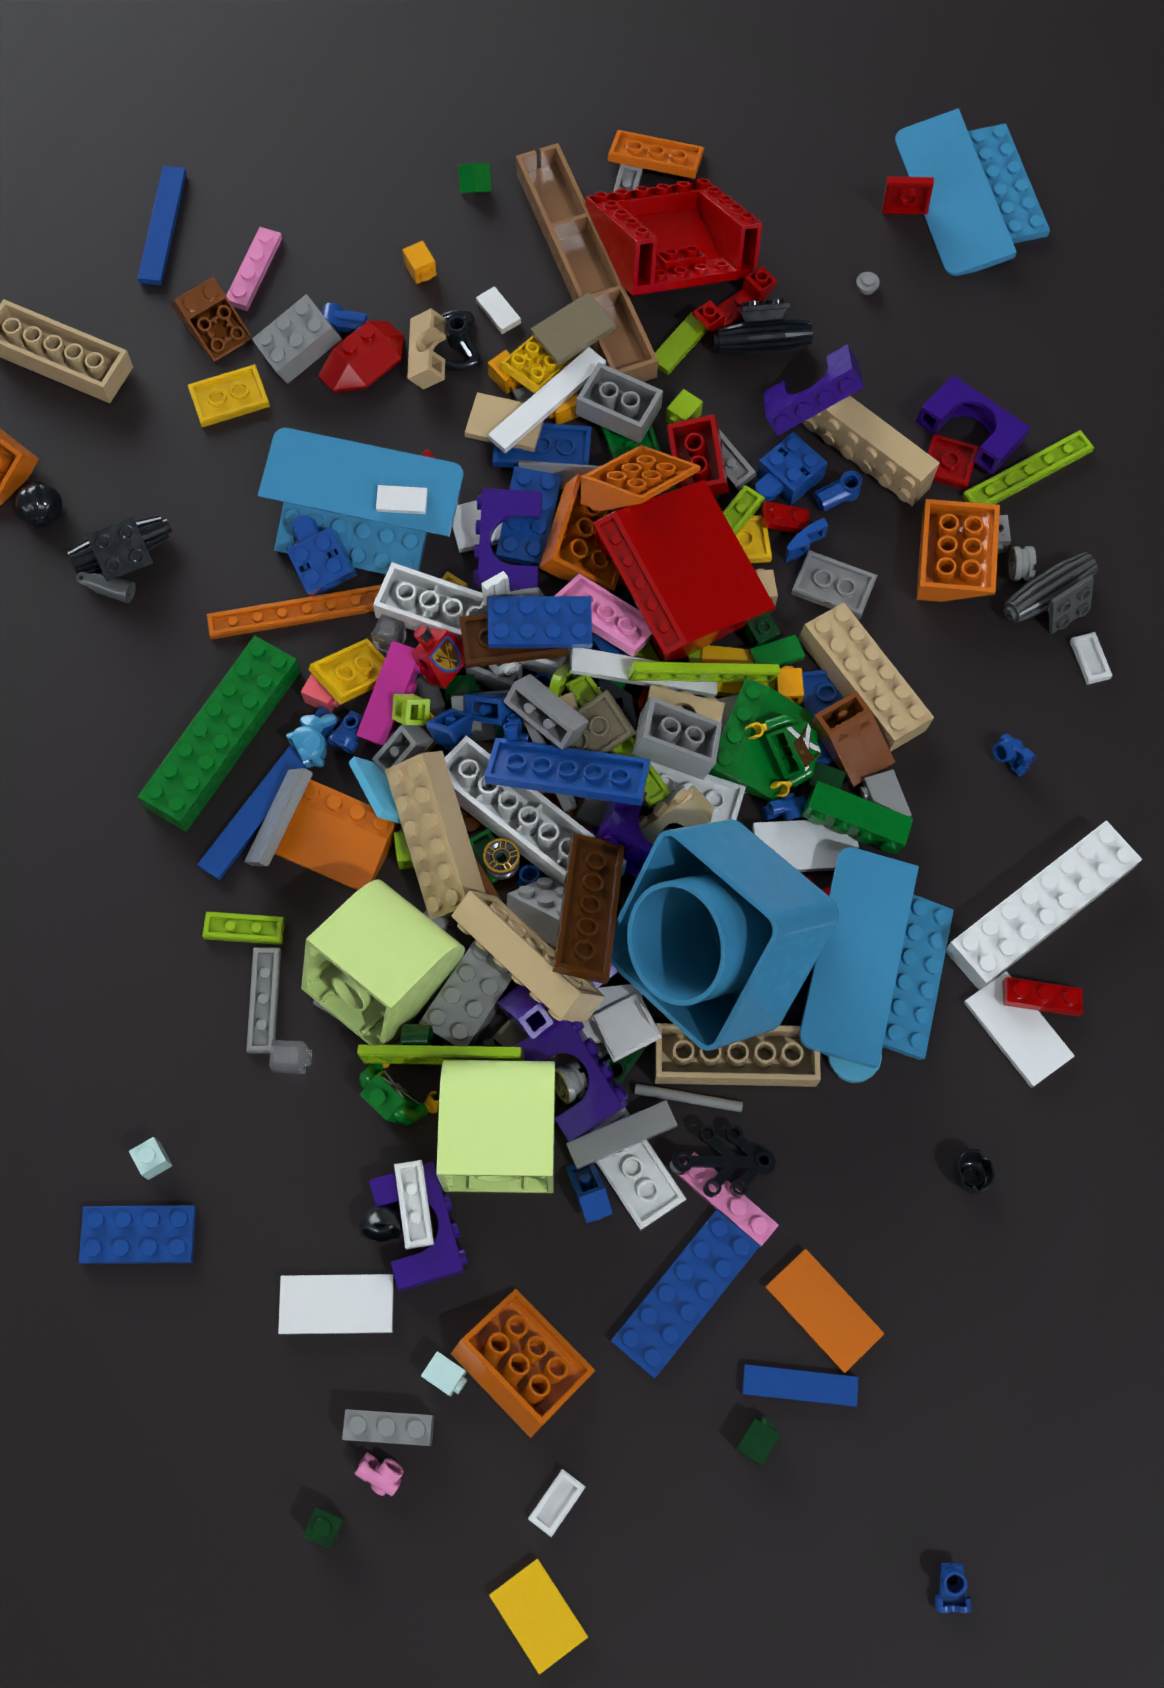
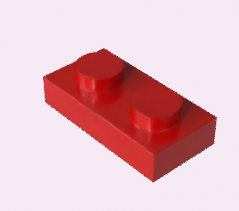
M767 501L761 505L762 527L798 534L810 525L808 509Z

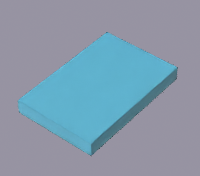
M354 756L349 761V765L377 818L401 824L387 777L375 762Z

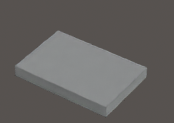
M809 550L791 594L830 609L845 603L854 616L860 620L878 575Z

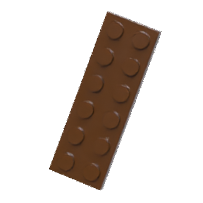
M573 833L570 840L552 972L607 984L610 977L625 845H616L606 840Z

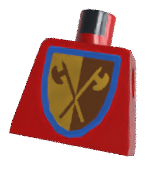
M421 626L414 632V637L419 641V644L413 650L412 656L429 685L445 689L465 665L463 643L447 630L433 628L429 631L426 626Z

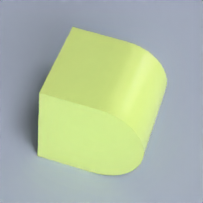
M374 880L355 892L306 939L301 989L367 1044L392 1045L401 1036L403 1025L413 1024L433 1003L462 960L465 947L382 880Z
M443 1060L439 1095L436 1173L443 1191L554 1193L555 1061Z

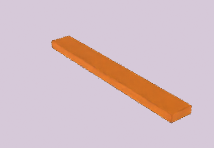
M382 584L207 614L210 638L217 639L375 612L373 604Z

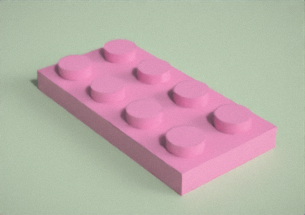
M580 573L555 595L591 596L592 632L632 657L653 638V634L638 609Z

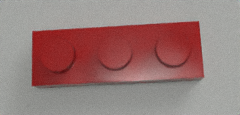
M1006 977L1003 980V1005L1079 1017L1083 1014L1082 988Z

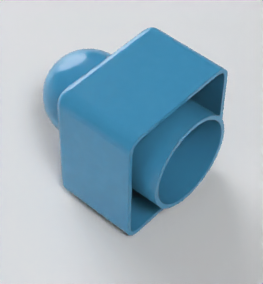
M728 819L666 830L657 836L616 920L611 962L623 977L699 1048L705 1051H712L772 1031L781 1024L835 928L839 918V911L832 898L737 820Z

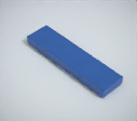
M745 1364L742 1394L857 1407L859 1377Z

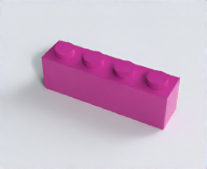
M395 641L391 642L356 734L360 739L383 747L397 730L399 722L392 719L394 694H414L417 683H415L418 673H422L412 656L415 648Z

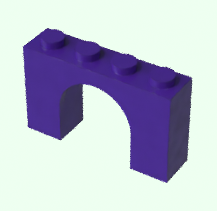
M848 344L826 356L828 363L826 374L807 390L792 394L786 382L782 381L764 391L766 418L777 436L864 388L859 362Z
M954 375L922 406L915 421L934 435L950 419L955 417H969L979 421L987 429L989 438L982 444L973 462L992 475L1023 443L1031 428Z
M482 488V495H477V510H481V520H476V535H480L479 545L475 544L474 559L479 560L478 569H474L473 584H477L478 590L482 591L481 583L504 571L509 578L510 591L538 588V566L510 565L500 561L492 551L491 539L497 526L508 519L541 520L542 491Z
M644 792L642 805L647 794L646 792ZM609 801L595 838L606 840L616 845H625L624 856L643 867L653 844L645 838L639 826V813L642 805Z
M612 962L609 979L618 972ZM588 980L596 988L602 985V983ZM518 985L500 999L497 1004L510 1023L533 1040L554 1022L544 1009L545 1004L535 1001L529 994L531 991L525 985Z
M555 1019L553 1020L554 1023L532 1040L528 1037L514 1047L522 1048L525 1055L524 1061H547L558 1053H568L577 1057L586 1067L589 1076V1086L584 1098L555 1118L567 1140L571 1142L628 1106L629 1103L626 1100L628 1095L620 1084L617 1085L612 1078L613 1071L606 1061L602 1062L597 1054L599 1049L595 1041L591 1037L587 1038L582 1030L584 1028L583 1022L558 1021Z
M434 1161L423 1164L428 1204L438 1218V1233L434 1240V1245H431L423 1252L391 1261L396 1285L400 1292L465 1273L463 1265L468 1264L464 1247L458 1249L456 1238L461 1237L456 1220L452 1222L450 1220L448 1211L453 1210L449 1193L443 1195ZM395 1173L369 1180L376 1207L386 1206L391 1208L400 1205Z

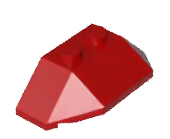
M367 321L332 349L318 378L333 393L366 389L402 361L404 335L389 321Z

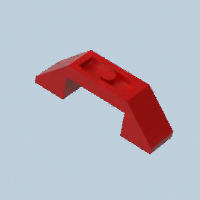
M761 266L745 277L742 290L718 306L710 300L693 311L692 315L709 331L717 332L718 328L737 324L743 318L740 312H736V308L742 307V302L760 300L761 305L776 286L778 280Z

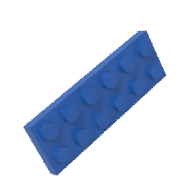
M495 738L484 778L486 784L641 806L650 768V759L567 747L562 750L558 746Z
M716 1210L611 1342L655 1379L760 1245L721 1212Z

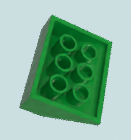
M746 678L720 737L716 764L708 774L746 786L745 792L769 802L779 800L780 797L775 795L781 791V787L772 789L770 785L775 781L785 782L788 778H784L765 735L768 732L765 731L762 736L750 740L748 738L756 735V730L753 727L745 729V727L754 722L764 724L765 720L780 715L794 717L799 723L808 721L811 724L814 715L771 687Z

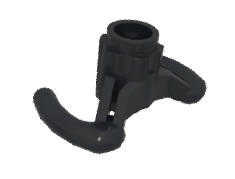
M451 310L442 313L441 316L447 319L446 335L449 346L454 349H460L468 358L466 361L461 362L445 359V368L461 371L478 366L480 355L471 344L469 327L475 321L473 313L466 310Z

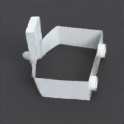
M502 571L481 583L483 607L472 615L486 614L488 610V596H544L540 588H527L510 592L509 578ZM527 661L506 663L499 667L489 665V667L499 678L505 674L507 676L513 674L520 665Z

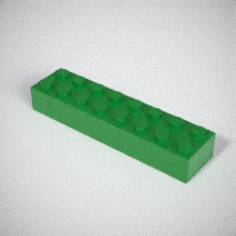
M254 636L138 795L144 808L187 832L301 672L297 659Z

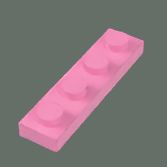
M259 227L226 295L233 307L248 311L282 240L280 232Z
M694 1152L691 1156H699V1155H697V1154ZM691 1168L688 1173L678 1175L715 1209L756 1241L760 1247L779 1226L745 1195L742 1197L733 1196L730 1192L731 1183L728 1180L722 1185V1189L716 1197L706 1196L703 1192V1186L709 1179H713L718 1174L714 1168ZM708 1184L709 1190L716 1192V1187L713 1184Z

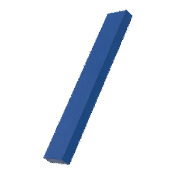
M162 167L138 274V281L141 284L162 286L187 174L185 168Z

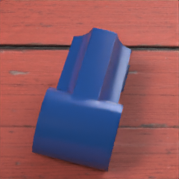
M326 303L323 307L322 313L337 333L339 331L353 333L368 321L367 313L344 310L335 303Z
M847 471L841 476V479L815 491L814 498L819 509L825 512L844 501L856 500L860 495L862 477L856 471ZM851 484L855 487L849 488L846 485Z

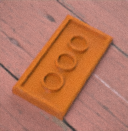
M617 130L608 153L607 161L695 179L703 157L704 147Z
M806 1248L765 1287L843 1374L885 1334Z

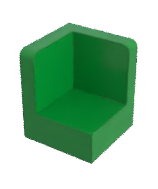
M490 163L458 165L460 193L491 192Z

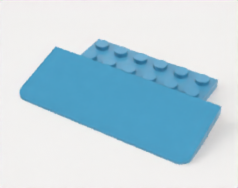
M958 108L905 127L897 132L895 143L908 176L934 177L928 214L924 215L943 267L948 274L959 276L973 273L1014 259L1017 253L1014 243L1047 237L1049 235V226L1006 123L968 131Z
M281 428L273 436L258 496L283 502L274 551L287 553V548L299 543L292 530V523L298 516L307 515L316 521L320 531L328 527L337 531L354 568L387 574L393 562L420 572L427 532L450 537L464 472L459 464L291 428ZM378 485L427 488L426 514L377 512Z
M853 847L845 848L839 852L829 897L834 900L838 907L839 918L814 963L799 1032L800 1041L806 1048L871 1068L879 1067L883 1047L918 1060L925 1059L954 910L913 894L919 866Z

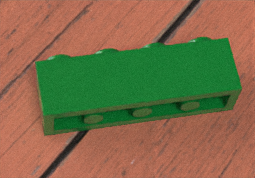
M817 781L810 789L802 813V817L807 818L813 824L830 827L838 834L850 835L861 843L873 844L880 847L886 853L895 854L906 845L913 818L820 781Z

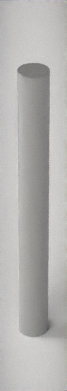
M637 1083L634 1093L742 1112L743 1107L742 1101Z

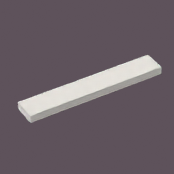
M588 347L488 434V439L501 451L507 453L585 385L598 362L606 365V360Z
M572 648L570 651L569 673L648 687L651 685H664L670 690L678 692L689 691L695 695L715 697L717 695V682L628 680L627 671L633 662L661 661L585 648Z

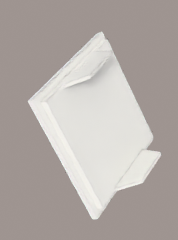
M639 991L591 1015L613 1062L662 1038Z

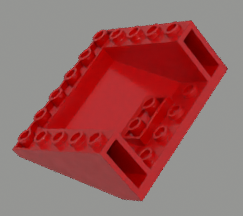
M699 178L695 182L678 181L677 184L673 185L657 184L656 187L650 188L639 186L635 190L617 189L612 193L596 192L594 195H589L585 198V206L621 285L632 296L744 279L757 269L762 222L754 214L744 209L742 205L735 202L732 197L721 191L719 187L712 184L709 179Z
M705 479L656 496L641 504L617 510L593 523L595 540L607 561L612 559L653 634V647L662 662H677L744 627L747 622L767 612L774 611L776 608Z

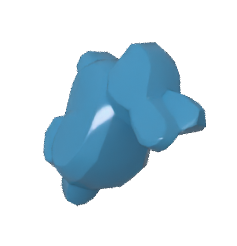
M333 713L326 714L321 718L315 715L303 716L300 719L301 726L293 732L286 734L289 743L295 747L306 768L314 766L323 767L325 764L324 758L327 755V742L321 732L324 728L337 722V717Z

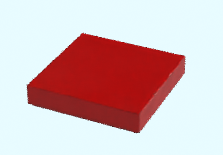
M887 176L882 214L927 215L934 186V177Z
M933 434L927 453L940 462L933 481L966 490L974 467L973 461L978 453L979 446Z

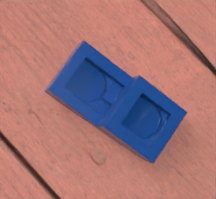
M825 518L810 524L791 540L786 548L784 557L786 563L807 555L812 542L825 538L828 529Z

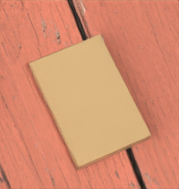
M477 392L465 430V437L492 443L488 439V434L524 402ZM544 420L513 448L535 452Z

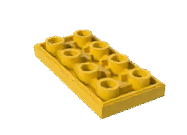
M531 336L501 362L500 369L535 394L585 350L558 366L534 336Z

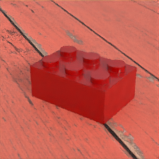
M715 414L668 424L672 456L700 466V471L677 483V489L705 479L713 496L729 493L720 430Z

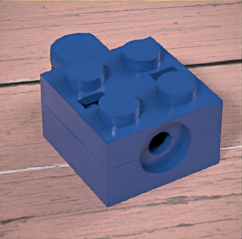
M792 432L759 460L757 476L760 480L756 482L754 491L764 496L767 502H771L774 498L780 496L791 506L824 478L828 462Z
M301 515L294 519L292 530L299 543L287 548L286 551L308 595H319L358 575L336 530L328 527L320 531L316 521L307 515Z

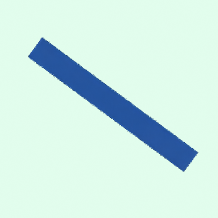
M320 706L314 715L321 718L331 712ZM337 717L335 724L322 730L321 733L325 740L331 731L336 730L341 724L342 720ZM290 745L197 864L200 869L218 881L222 879L261 828L288 770L306 768L294 746Z

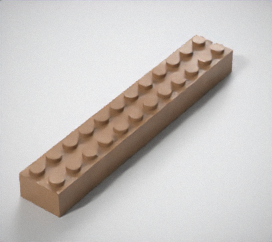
M559 143L539 149V169H537V153L535 150L517 155L516 175L573 302L589 292L616 324V330L592 344L595 352L606 360V366L642 382L657 378L658 359L627 291L621 285Z

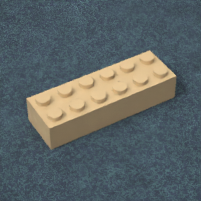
M5 299L0 303L1 358L107 403H111L133 368L127 350Z
M848 396L802 422L809 431L815 432L823 438L826 444L835 447L846 459L852 460L863 472L873 476L883 487L889 488L897 494L901 501L907 502L912 507L930 489L940 462L853 397Z
M845 603L836 606L804 625L798 638L819 667L827 673L826 676L843 698L855 691L860 694L872 711L890 751L927 730L934 716Z
M443 751L426 752L387 768L385 772L429 919L434 920L451 916L469 891L485 894L486 892Z
M469 891L451 915L458 922L457 927L465 934H471L476 939L475 944L480 949L486 952L489 951L494 956L493 961L498 966L504 969L507 968L512 973L511 978L519 985H525L531 991L529 993L535 1001L544 1003L549 1008L548 1013L556 1020L587 1022L605 998L588 980L552 972L555 950L497 896Z
M656 1023L662 1038L655 1041V1084L816 1087L821 1080L820 1053L806 1048L801 1043L799 1037L801 1026H778L772 1031L712 1051H705L699 1048L675 1024Z

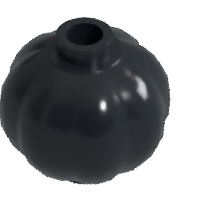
M30 482L17 495L15 502L16 512L25 522L35 525L36 528L44 529L49 527L50 523L59 517L62 510V498L54 488L46 485L44 482Z

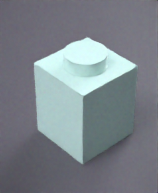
M155 1137L129 1151L140 1174L148 1180L173 1166L161 1142Z
M438 1351L421 1375V1377L450 1397L454 1392L459 1394L468 1380L464 1377L467 1372Z

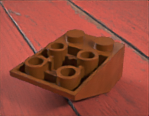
M214 276L173 301L172 307L213 362H216L253 338Z
M857 691L814 715L811 728L818 732L820 742L839 769L846 772L845 777L852 787L862 783L864 778L873 776L895 763L872 711Z

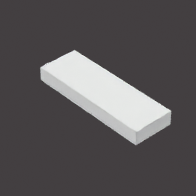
M417 1160L394 1164L405 1248L412 1249L434 1245L423 1161Z

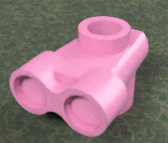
M367 1452L360 1461L355 1475L363 1481L371 1483V1488L375 1493L381 1496L387 1493L392 1497L401 1483L402 1479L400 1478L404 1474L403 1468L396 1461L389 1458L385 1459L381 1464L377 1461V1458Z

